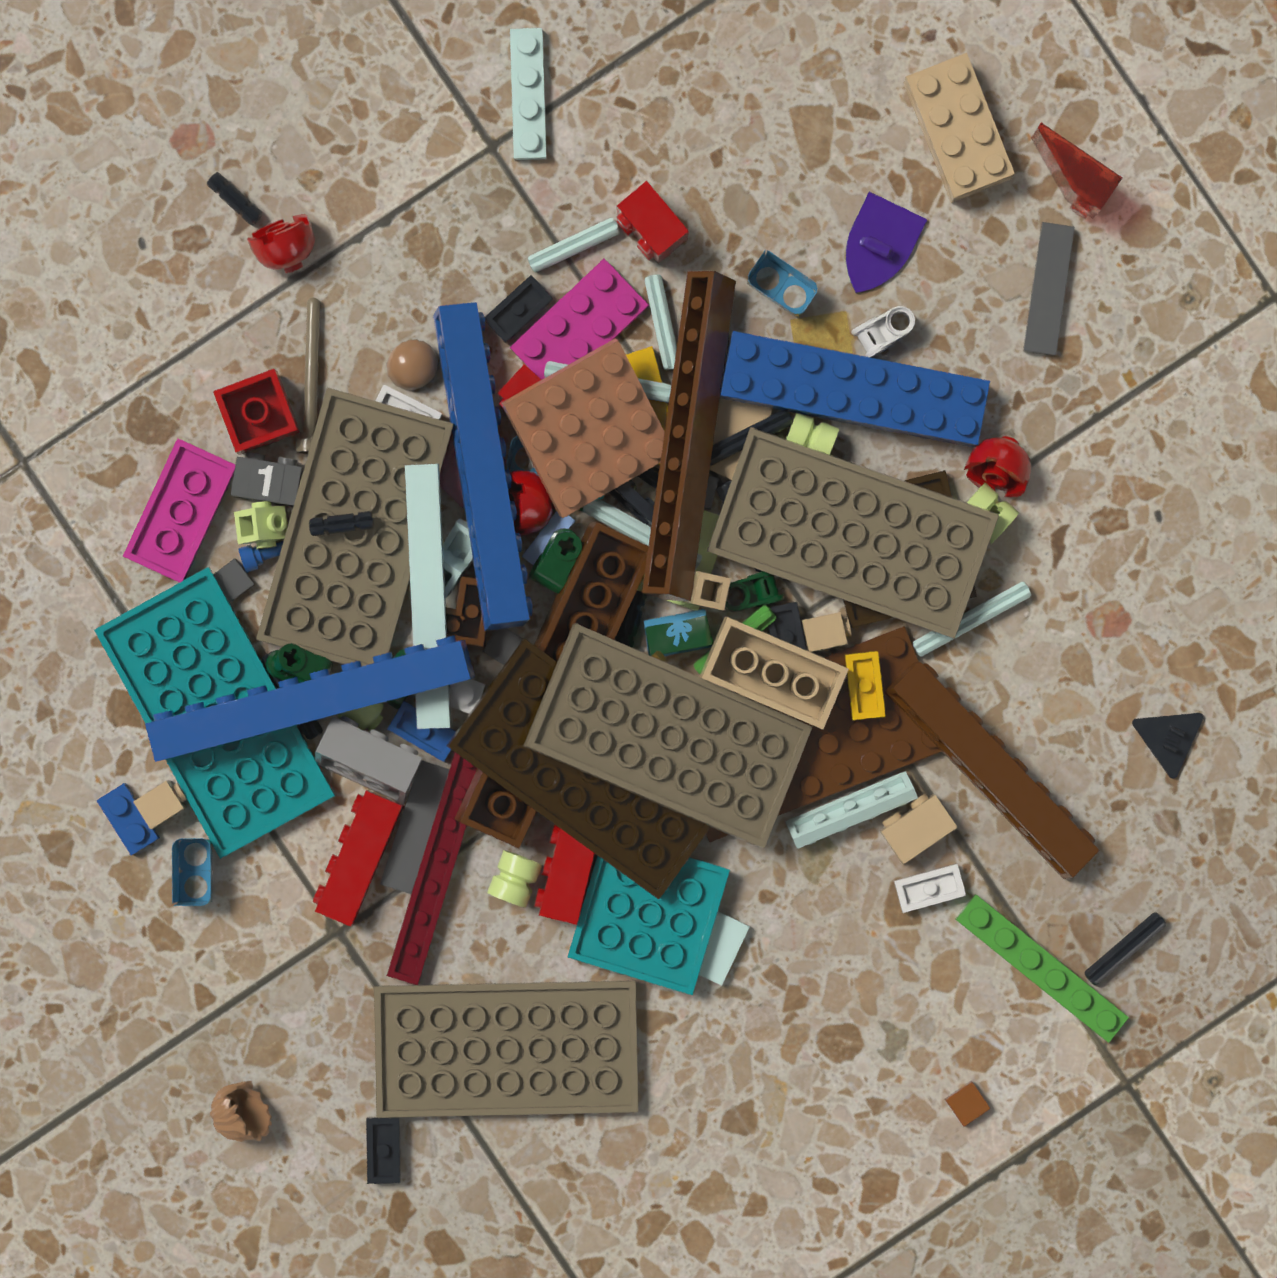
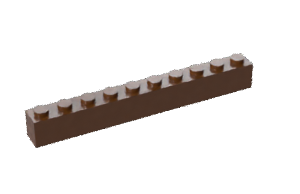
M716 271L687 272L642 593L663 600L691 601L736 285V280Z

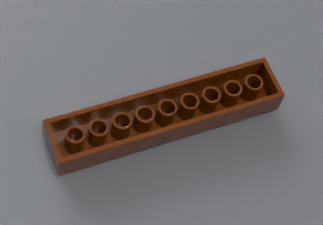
M589 522L581 540V553L571 569L566 584L556 595L534 645L558 662L572 625L575 623L614 640L645 573L648 553L647 545L598 522ZM477 769L455 820L519 849L536 811Z

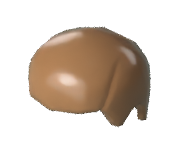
M414 339L402 342L389 355L386 363L387 374L395 386L404 390L413 391L422 388L433 380L438 370L437 354L424 341Z

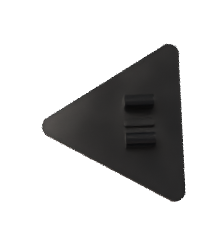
M1202 713L1137 718L1132 721V726L1169 778L1174 779L1178 776L1204 716Z

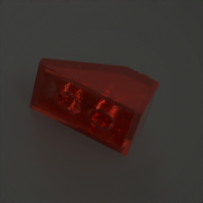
M1041 122L1031 137L1034 145L1065 200L1071 204L1070 209L1084 219L1087 216L1093 219L1101 211L1123 177Z

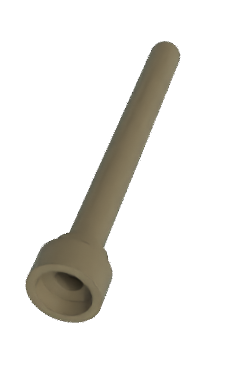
M314 297L307 301L303 432H300V438L296 439V452L302 454L309 453L317 424L320 302Z

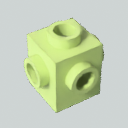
M262 501L251 503L252 508L234 512L238 544L256 543L257 549L276 547V541L285 538L288 528L285 506L272 507L271 502Z

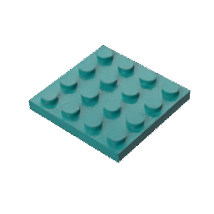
M597 856L567 958L693 995L730 869L689 857L661 898L657 899Z

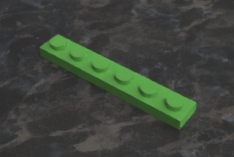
M975 894L955 918L962 926L1106 1042L1109 1043L1129 1017L978 895Z

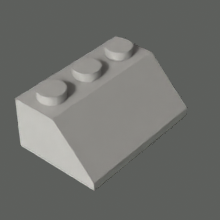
M332 716L315 752V761L319 766L404 805L421 766L422 757L417 756L418 751L406 744H400V747L389 743L387 742L389 738L378 731L371 730L370 733L358 728L359 724L348 717L341 716L338 719Z

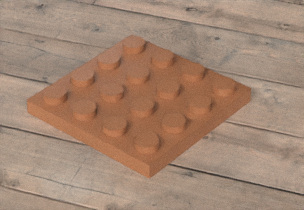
M617 339L611 340L501 403L559 516L562 518L661 462L665 432Z

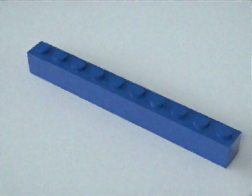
M477 302L438 306L433 314L450 422L453 423L452 434L485 631L522 627L530 620L529 616H532L533 609L531 598L525 595L524 584H527V571L524 564L520 565L518 553L522 551L521 536L519 533H515L513 523L517 517L514 501H510L508 489L511 488V475L509 469H504L503 457L506 456V445L504 438H499L498 433L501 415L499 407L494 406L492 394H495L496 386L494 376L489 375L487 363L490 362V349L488 343L483 342L482 332L485 331L483 312H478Z
M454 635L436 640L437 647L425 650L423 644L405 648L406 655L393 658L392 652L374 656V663L362 666L360 660L341 665L343 672L330 675L329 669L310 673L311 680L299 683L297 677L279 681L280 688L267 691L266 685L247 690L248 697L236 700L234 693L215 698L217 705L205 708L204 702L185 706L186 713L174 716L172 710L154 714L155 721L145 724L155 762L473 679L475 674L466 640L456 641Z

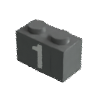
M246 452L245 458L237 457L231 496L294 506L304 468L297 466V460L278 457L277 463L265 461L266 455Z

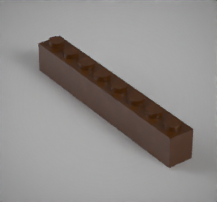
M920 661L911 664L885 692L1063 879L1074 878L1100 851L1093 844L1095 842L1094 837L1084 828L1079 829L1071 821L1073 816L1064 806L1060 804L1057 806L1050 799V791L1041 782H1034L1027 774L1028 768L1016 757L1012 758L1004 750L1006 748L1004 742L995 734L990 735L982 727V719L975 712L967 711L959 703L961 701L960 696L948 686L945 688L937 680L939 676L929 664H922Z

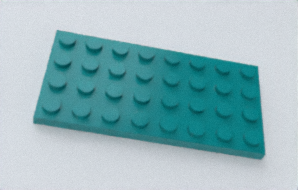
M210 567L94 629L145 724L155 721L154 714L170 710L173 711L174 716L186 713L185 706L204 702L205 708L217 705L215 698L234 693L236 700L248 697L247 690L266 685L267 691L277 689ZM297 725L165 759L220 859L335 796Z

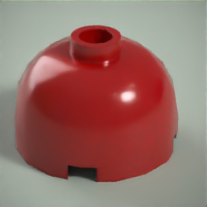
M306 214L292 216L294 220L292 223L284 222L281 219L253 232V238L248 237L247 241L257 261L272 270L284 269L285 273H291L302 268V261L309 257L315 240L312 225Z
M1003 436L1001 438L985 439L978 444L970 453L964 470L968 469L966 476L977 487L980 488L986 483L994 491L995 488L1006 491L1004 497L1011 498L1019 497L1025 493L1030 480L1032 466L1031 459L1024 448L1019 445V442L1012 437Z
M522 470L511 471V488L508 489L510 501H514L517 517L513 521L515 533H519L520 536L537 533L548 524L552 517L553 509L556 508L537 473Z

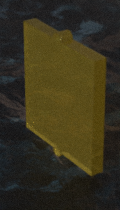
M846 311L790 319L793 343L853 354L851 341L854 337L849 332Z

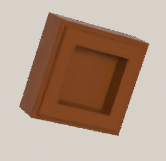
M972 1081L945 1098V1101L963 1127L991 1109Z

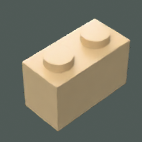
M926 793L920 795L918 799L909 803L912 808L902 816L897 811L882 822L885 827L880 830V833L902 864H905L957 828V825L934 794L930 797Z

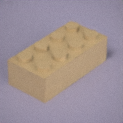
M967 53L905 77L903 84L951 203L1012 179L1015 174Z
M724 617L699 677L820 729H824L849 669L736 620Z

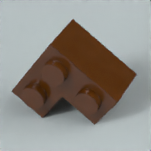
M461 577L456 609L446 607L447 637L455 635L456 641L466 640L467 645L485 647L487 631L484 629L477 581L474 578Z

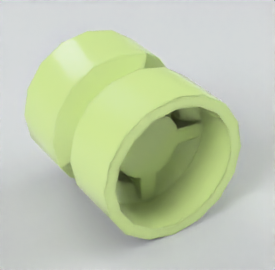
M797 412L786 439L830 455L839 428L824 422L817 426L813 418Z
M984 483L967 503L999 514L989 542L992 544L1020 512L1007 501H998L999 494L988 484Z
M503 850L497 866L500 870V875L493 876L487 893L526 908L532 893L529 884L537 881L542 864Z

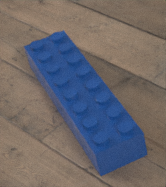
M733 331L729 342L720 398L776 410L785 409L791 413L798 412L807 416L974 448L979 443L990 381Z

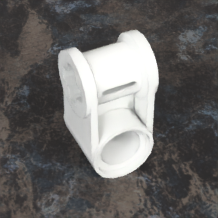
M897 306L859 325L851 333L859 338L866 351L865 357L872 358L910 334L915 325V317L910 309L904 306ZM898 313L906 315L909 320V326L902 331L894 329L891 325V318ZM867 332H869V333L871 334V336H872L873 340L875 341L876 345L873 344V342H872V340H871V338L869 337V335H868Z

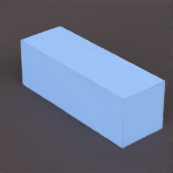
M556 511L522 557L534 565L554 531L560 528L570 529L575 520L569 515L562 518Z

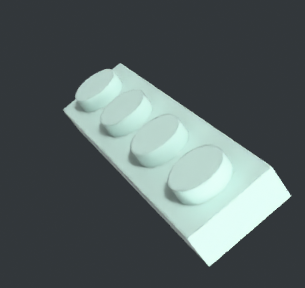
M542 28L510 29L514 160L547 159Z
M906 771L785 822L798 849L805 845H811L817 840L834 833L842 832L860 822L873 819L896 807H902L908 802L918 799Z

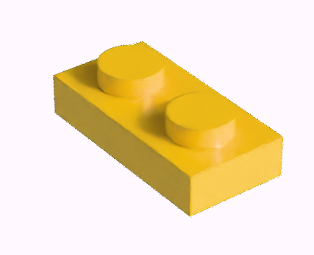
M878 651L845 655L846 668L849 669L847 679L852 720L885 717Z

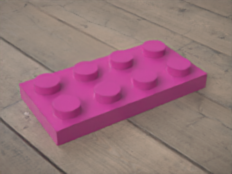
M603 258L525 332L510 349L540 379H544V370L548 361L571 364L615 339L649 305Z
M177 438L123 557L179 583L185 580L234 476L235 464Z

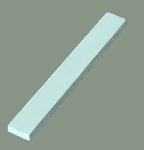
M439 464L405 465L413 646L423 644L425 650L437 647L436 640L447 637ZM449 685L416 693L417 729L451 727Z

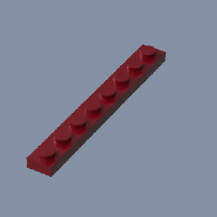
M457 753L454 754L386 975L417 986L467 825L455 820V817L477 770L475 766Z

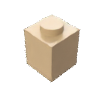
M695 571L691 601L683 602L724 611L731 578Z
M841 612L801 621L808 652L846 645V638L852 637L848 617L842 618Z
M170 780L163 782L133 801L150 829H155L187 808L184 803L187 798L178 783L173 785Z

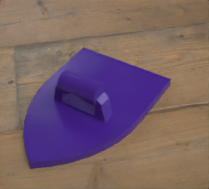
M870 191L868 192L853 223L846 244V267L855 293L876 288L900 271L913 251L927 222L926 218Z

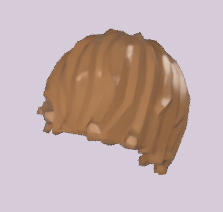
M252 1081L224 1086L213 1098L210 1112L213 1125L218 1133L229 1140L243 1142L255 1139L261 1141V1137H265L269 1133V1126L272 1125L269 1105L262 1102L259 1097L261 1095L260 1092L252 1090Z

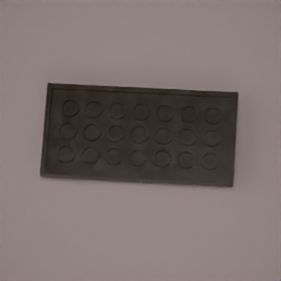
M523 638L446 746L655 898L660 899L711 827L524 747L557 662Z

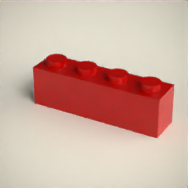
M369 790L365 791L364 796L357 795L351 812L356 814L351 826L344 825L338 842L343 844L338 856L332 854L325 870L326 873L330 874L326 886L320 884L312 902L318 904L315 912L350 927L354 925L400 816L403 804Z
M554 824L550 843L555 844L556 847L553 857H546L542 875L548 876L545 889H538L534 907L540 908L539 916L577 925L595 853Z

